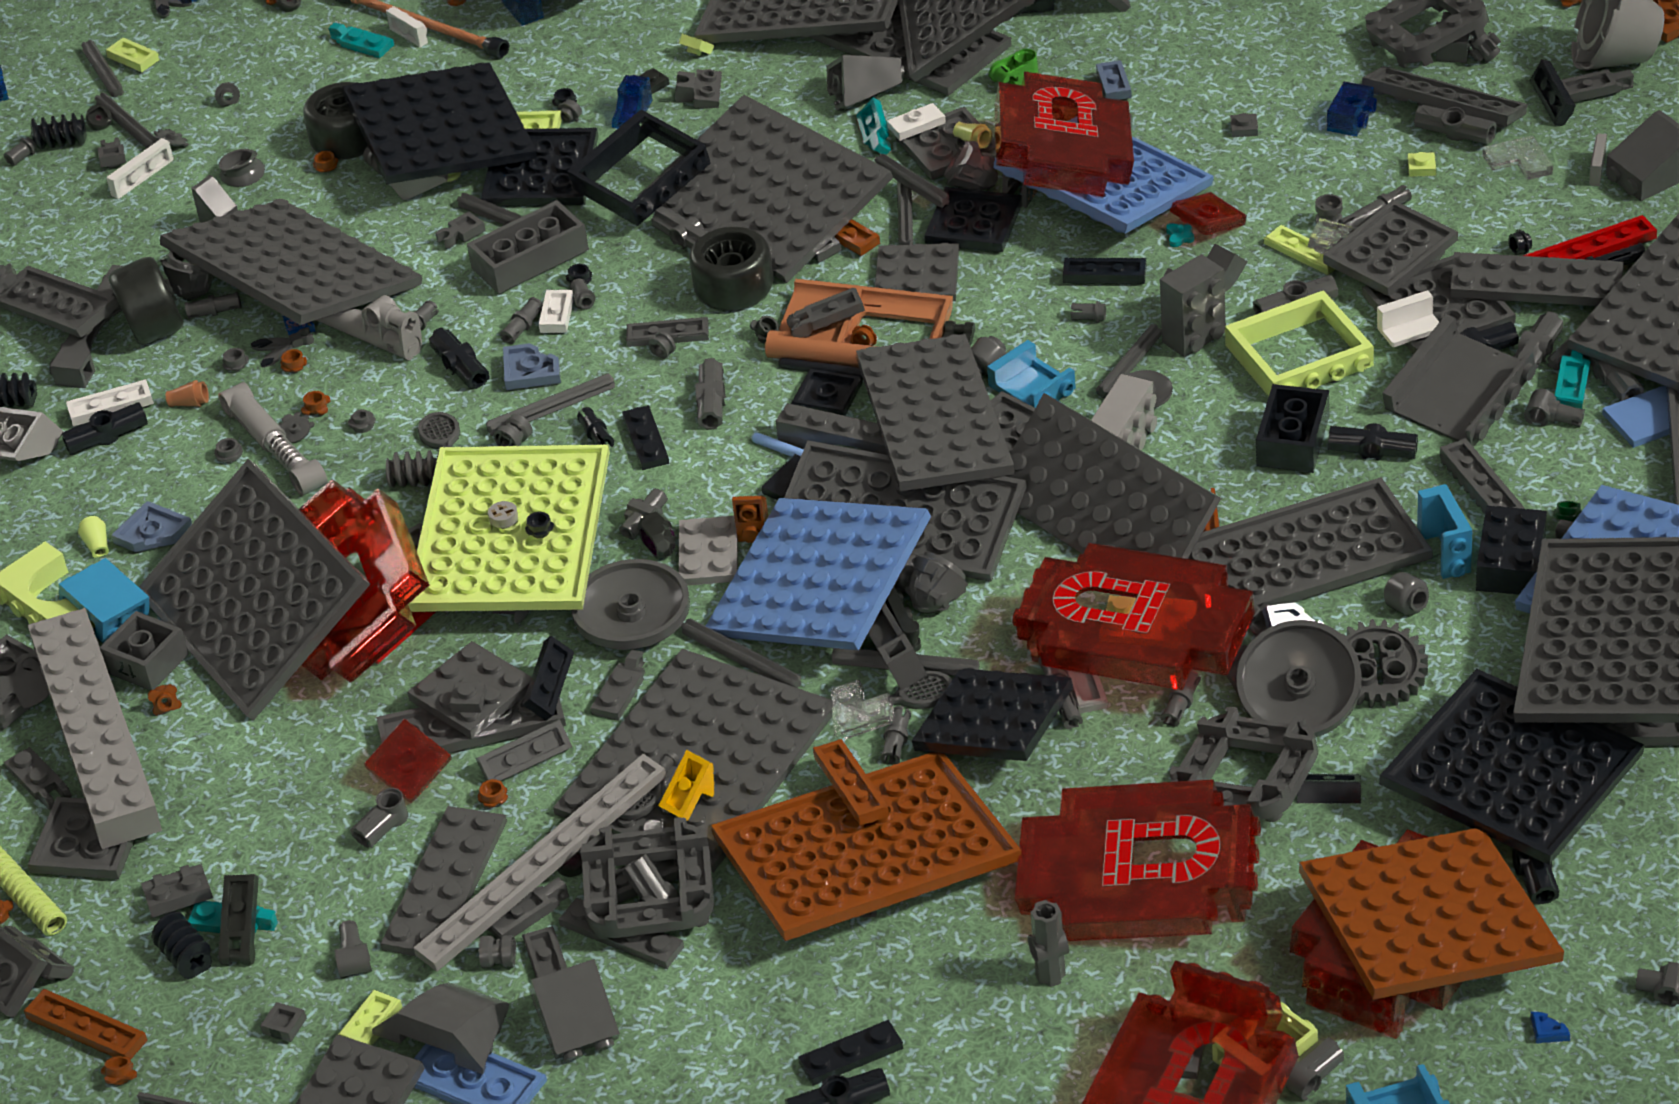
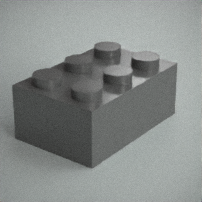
M1202 254L1160 278L1162 342L1183 357L1200 351L1204 345L1214 339L1221 338L1225 333L1224 268Z

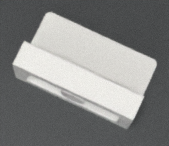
M1428 290L1377 307V329L1392 347L1427 337L1439 324V321L1433 315V296Z

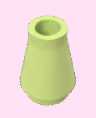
M958 122L953 129L955 137L960 138L964 142L975 141L979 144L980 149L986 148L992 140V132L985 124Z
M97 516L84 518L79 523V536L89 548L94 558L107 555L109 549L107 546L105 522Z

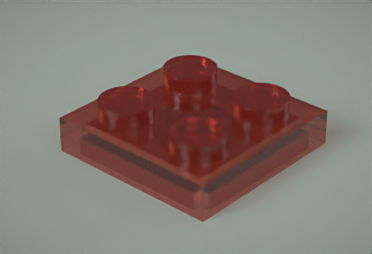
M1211 192L1175 201L1170 208L1171 213L1179 217L1182 222L1196 228L1203 235H1212L1216 232L1243 226L1247 218L1246 214Z
M404 719L369 757L364 766L390 788L399 789L404 799L413 803L451 761L452 757L446 750Z

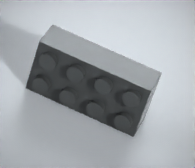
M558 200L467 243L471 268L498 294L589 250L585 224Z

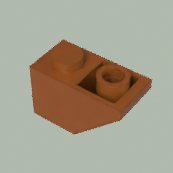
M732 497L738 542L753 543L768 518L766 497Z

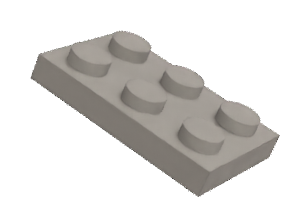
M734 516L679 520V574L684 578L687 586L731 582L738 570V539Z

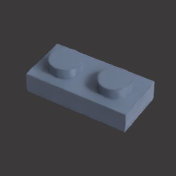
M1121 60L1096 64V73L1106 102L1132 98L1131 87Z

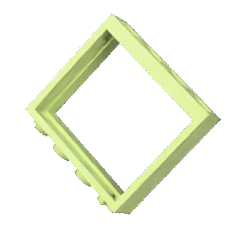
M1324 290L1225 326V346L1268 396L1272 384L1316 389L1323 384L1339 381L1345 376L1356 372H1363L1364 369L1374 366V346ZM1325 318L1350 346V349L1276 375L1251 344Z

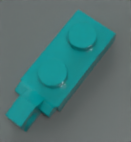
M333 23L328 27L330 38L335 39L341 47L373 57L381 58L394 46L392 38L352 26L346 28L344 24Z
M873 97L856 116L864 144L873 151L887 155L891 151V145L886 139L889 136V129L881 102Z
M1572 350L1571 356L1563 355L1561 358L1555 397L1556 400L1560 401V404L1582 409L1590 361L1589 359H1583L1582 353Z
M203 901L196 903L188 919L191 926L197 931L220 933L222 902ZM257 906L255 933L257 929L275 931L278 923L275 910Z

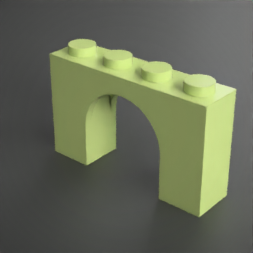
M45 541L0 571V605L7 604L17 617H25L29 624L79 610L66 598L58 601L37 599L42 590L69 573L63 553ZM90 620L92 627L95 628V624Z

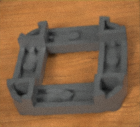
M1393 0L1387 6L1365 16L1366 29L1373 47L1382 46L1396 57L1398 65L1406 68L1408 63L1422 61L1423 66L1433 63L1431 57L1433 52L1469 33L1478 39L1485 34L1484 27L1490 22L1485 4L1481 0ZM1430 7H1433L1438 12L1447 10L1453 14L1445 21L1427 28L1417 36H1414L1399 25Z
M1225 707L1226 713L1214 716L1209 720L1203 716L1197 723L1199 734L1180 767L1172 766L1169 775L1177 804L1190 810L1245 819H1265L1267 822H1276L1281 819L1282 813L1294 801L1318 757L1315 733L1306 725L1305 719L1294 716L1291 723L1288 724L1240 717L1237 707ZM1229 747L1280 754L1267 779H1258L1254 787L1210 781Z
M674 818V827L612 834L611 826L599 829L600 835L591 839L587 844H582L580 854L583 869V905L587 923L597 938H620L684 930L692 927H702L709 922V916L714 908L710 850L705 829L701 830L694 825L687 824L686 818ZM644 854H647L651 862L678 858L680 897L618 905L615 866L628 865Z

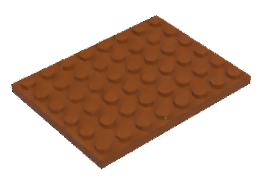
M933 752L866 774L889 809V817L860 826L833 785L711 825L713 837L785 941L881 908L889 907L942 887L977 877L980 874L1006 867L1022 860V850L949 758L943 753Z

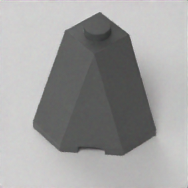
M842 55L826 66L827 91L830 96L834 95L838 100L834 101L836 111L844 110L901 84L904 78V67L901 65L900 57Z

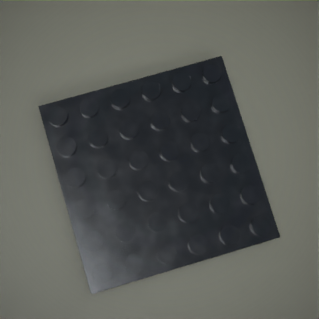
M490 62L343 86L345 100L386 184L537 159V150Z
M1476 669L1380 774L1379 784L1472 829L1481 830L1487 833L1489 837L1550 865L1643 755L1645 744L1596 722H1515L1513 713L1518 687Z

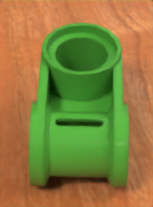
M1028 48L1018 50L1014 54L996 61L989 69V78L994 82L998 81L1001 88L1006 92L1034 80L1039 75L1036 52Z

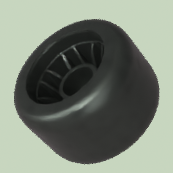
M338 82L324 86L315 91L305 102L303 109L305 126L310 145L316 153L331 151L338 160L352 159L364 154L368 145L343 95V86L352 85L355 82Z
M723 227L703 235L695 242L691 249L689 262L693 288L697 297L709 307L726 311L741 310L757 304L770 292L773 284L771 254L768 243L759 233L744 227Z
M143 257L109 274V283L139 344H149L182 328L183 320L174 302L177 300L168 279L163 278L153 257Z

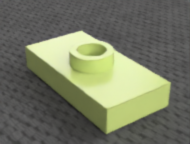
M373 990L338 1035L373 1045L379 1036L372 1034V1029L402 1008L401 1000Z

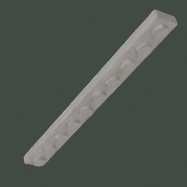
M642 754L413 948L415 955L438 972L579 852L582 844H587L591 839L600 834V828L607 827L667 777L665 768L645 754Z

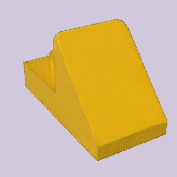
M686 750L658 806L679 818H686V821H688L702 793L711 797L714 796L713 763Z

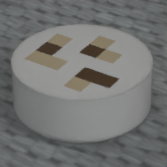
M508 501L493 504L488 509L490 524L497 528H507L515 524L518 520L516 505Z

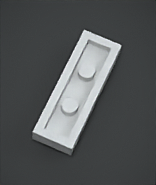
M161 138L107 176L111 196L117 199L121 198L172 162L174 159L169 141Z
M146 380L66 402L73 426L89 422L92 414L97 411L108 410L115 412L137 402L142 407L154 404Z

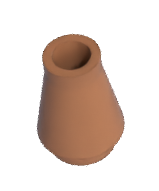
M194 380L176 389L166 391V402L169 407H201L203 403H208L209 401L208 388L204 381L198 382Z

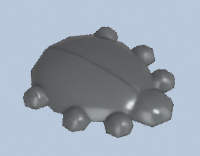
M158 129V132L154 131L155 140L163 138L169 141L170 146L187 147L189 145L186 143L188 140L182 138L183 135L175 133L173 130L165 129L164 131Z
M296 412L294 416L291 414L285 415L282 418L283 423L279 425L285 431L286 438L291 443H296L308 435L310 428H313L315 423L313 421L309 422L308 415L301 417V413Z

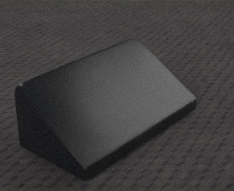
M1308 774L1297 793V803L1361 804V775Z

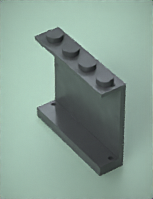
M1445 315L1382 392L1385 409L1455 441L1466 438L1474 447L1479 440L1482 441L1486 437L1488 429L1495 420L1498 421L1502 417L1504 409L1510 401H1514L1518 397L1520 389L1526 381L1533 378L1536 372L1533 351L1529 350L1524 357L1522 356L1521 359H1517L1459 334L1456 318Z

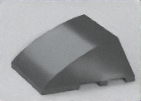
M444 983L418 995L394 1015L374 1027L372 1034L399 1044L406 1037L455 1054L456 1065L484 1074L488 1055L492 1054L493 1042L496 1035L500 1033L509 1003L454 983Z

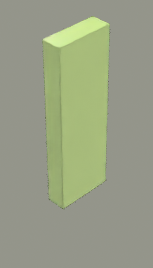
M1283 225L1277 227L1264 238L1265 245L1326 275L1335 270L1323 263V254L1330 250V248Z

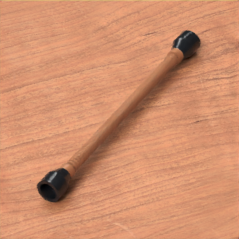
M336 0L344 4H361L384 13L393 7V5L379 0ZM396 7L414 19L421 21L426 28L477 45L490 56L502 59L509 52L510 45L507 40L498 37H480Z

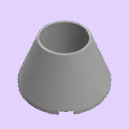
M1582 0L1574 28L1578 29L1577 42L1572 41L1571 44L1574 66L1577 69L1587 71L1647 62L1655 53L1664 28V11L1662 7L1653 0Z

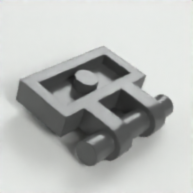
M202 863L189 867V864L179 867L180 871L164 876L160 873L152 876V880L141 883L152 918L213 898Z

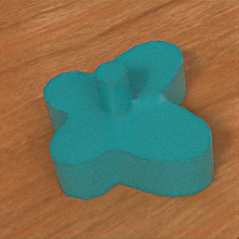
M1169 223L1166 225V232L1170 235L1169 245L1171 247H1178L1185 242H1194L1191 224L1179 225Z

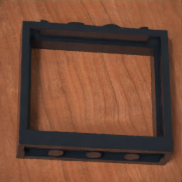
M641 109L570 168L568 174L575 191L632 224L639 226L656 209L661 207L709 166L711 162L705 144ZM648 136L685 156L633 202L595 182Z

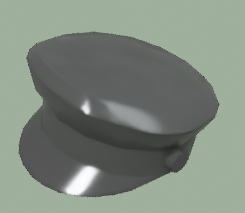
M237 149L220 159V178L225 184L230 186H249L263 177L265 166L261 160L256 158L257 152L255 150Z

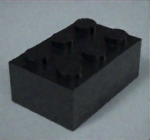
M1272 384L1256 437V466L1314 473L1329 420V390Z
M1486 505L1476 566V591L1519 595L1538 569L1542 539H1545L1547 511Z

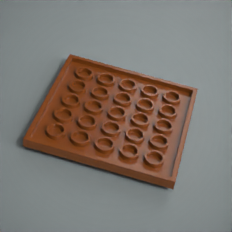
M1476 828L1316 858L1299 863L1301 877L1373 999L1563 962L1564 950L1487 833Z

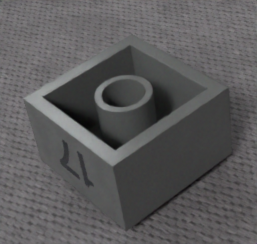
M135 611L99 647L110 675L150 691L155 689L189 654L181 628Z

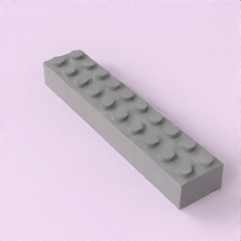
M86 608L29 624L28 629L101 849L162 831L152 794Z

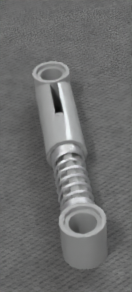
M241 382L218 393L219 402L230 418L234 417L265 451L271 452L280 464L286 468L294 488L301 496L328 483L326 473L319 461L316 459L309 461L303 457L299 450L286 438V433L281 426L256 401L251 389L245 382Z

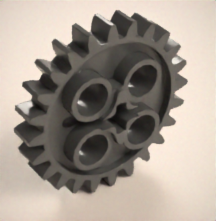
M1371 619L1368 627H1365L1360 621L1358 622V630L1348 626L1347 634H1342L1357 654L1362 677H1367L1362 678L1361 693L1357 705L1362 704L1365 700L1368 701L1369 708H1372L1375 702H1380L1382 708H1385L1386 701H1391L1392 704L1397 706L1398 698L1409 701L1410 693L1417 695L1419 686H1424L1425 676L1428 675V655L1425 654V645H1418V635L1409 638V628L1400 632L1398 631L1399 623L1397 622L1390 628L1387 627L1386 620L1382 621L1381 626H1376L1375 621ZM1373 643L1378 645L1379 666L1382 669L1381 678L1383 685H1379L1377 680V664L1374 659Z

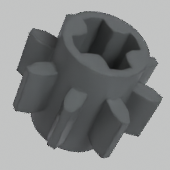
M1494 32L1485 33L1478 39L1473 37L1469 42L1472 49L1468 53L1475 61L1480 62L1483 59L1488 63L1501 51L1497 46L1501 40Z

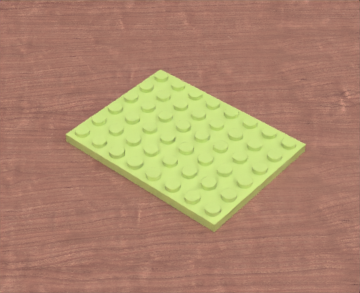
M609 445L440 447L405 602L407 612L583 610L610 455ZM508 501L516 505L518 520L515 524L507 528H497L490 524L488 509L497 502ZM534 512L547 513L551 522L554 523L553 530L544 538H535L532 535H528L525 531L527 517Z

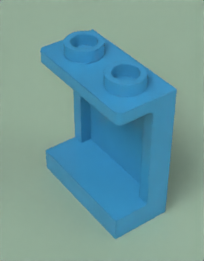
M1029 340L987 366L989 387L999 393L1003 391L1035 408L1044 393L1056 400H1060L1064 396L1071 395L1076 389L1075 371L1068 368L1060 373L1036 357V345Z
M1444 484L1419 490L1417 528L1425 540L1439 537L1441 541L1442 579L1460 577L1465 573H1470L1472 528L1448 486Z
M106 558L59 583V600L66 598L77 609L86 608L89 619L95 624V636L102 643L135 611L149 616V596Z
M1424 1064L1417 1065L1415 1078L1372 1091L1364 1092L1359 1081L1346 1085V1104H1450L1447 1099H1442L1437 1078L1434 1074L1429 1075Z

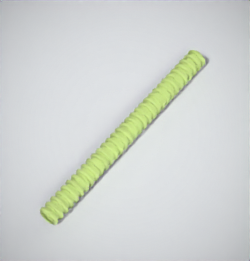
M0 846V887L36 924L43 934L52 936L59 933L67 923L66 915Z

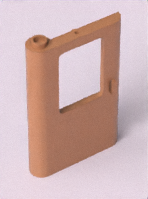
M795 279L794 292L779 330H770L767 334L765 354L768 358H790L859 367L856 350L877 347L851 344L850 337L852 331L856 326H859L862 317L874 316L933 323L934 327L929 339L942 338L945 332L946 321L951 316L953 296ZM856 288L865 311L832 323L827 327L817 330L813 329L810 336L803 338L792 336V328H789L786 320L789 314L791 315L805 306L848 289Z

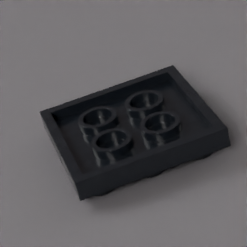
M945 187L944 192L949 194L948 200L950 202L948 205L945 204L943 208L936 207L924 235L925 244L959 243V248L1003 252L1021 209L1022 195Z

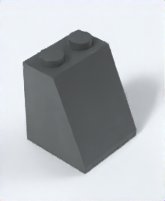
M1661 110L1655 111L1607 155L1606 176L1611 182H1616L1624 188L1628 195H1633L1640 201L1678 184L1679 123Z
M594 959L531 980L529 992L555 1060L563 1057L564 1062H568L582 1057L583 1050L595 1047L596 1051H602L615 1045L613 1040L618 1039L620 1033Z

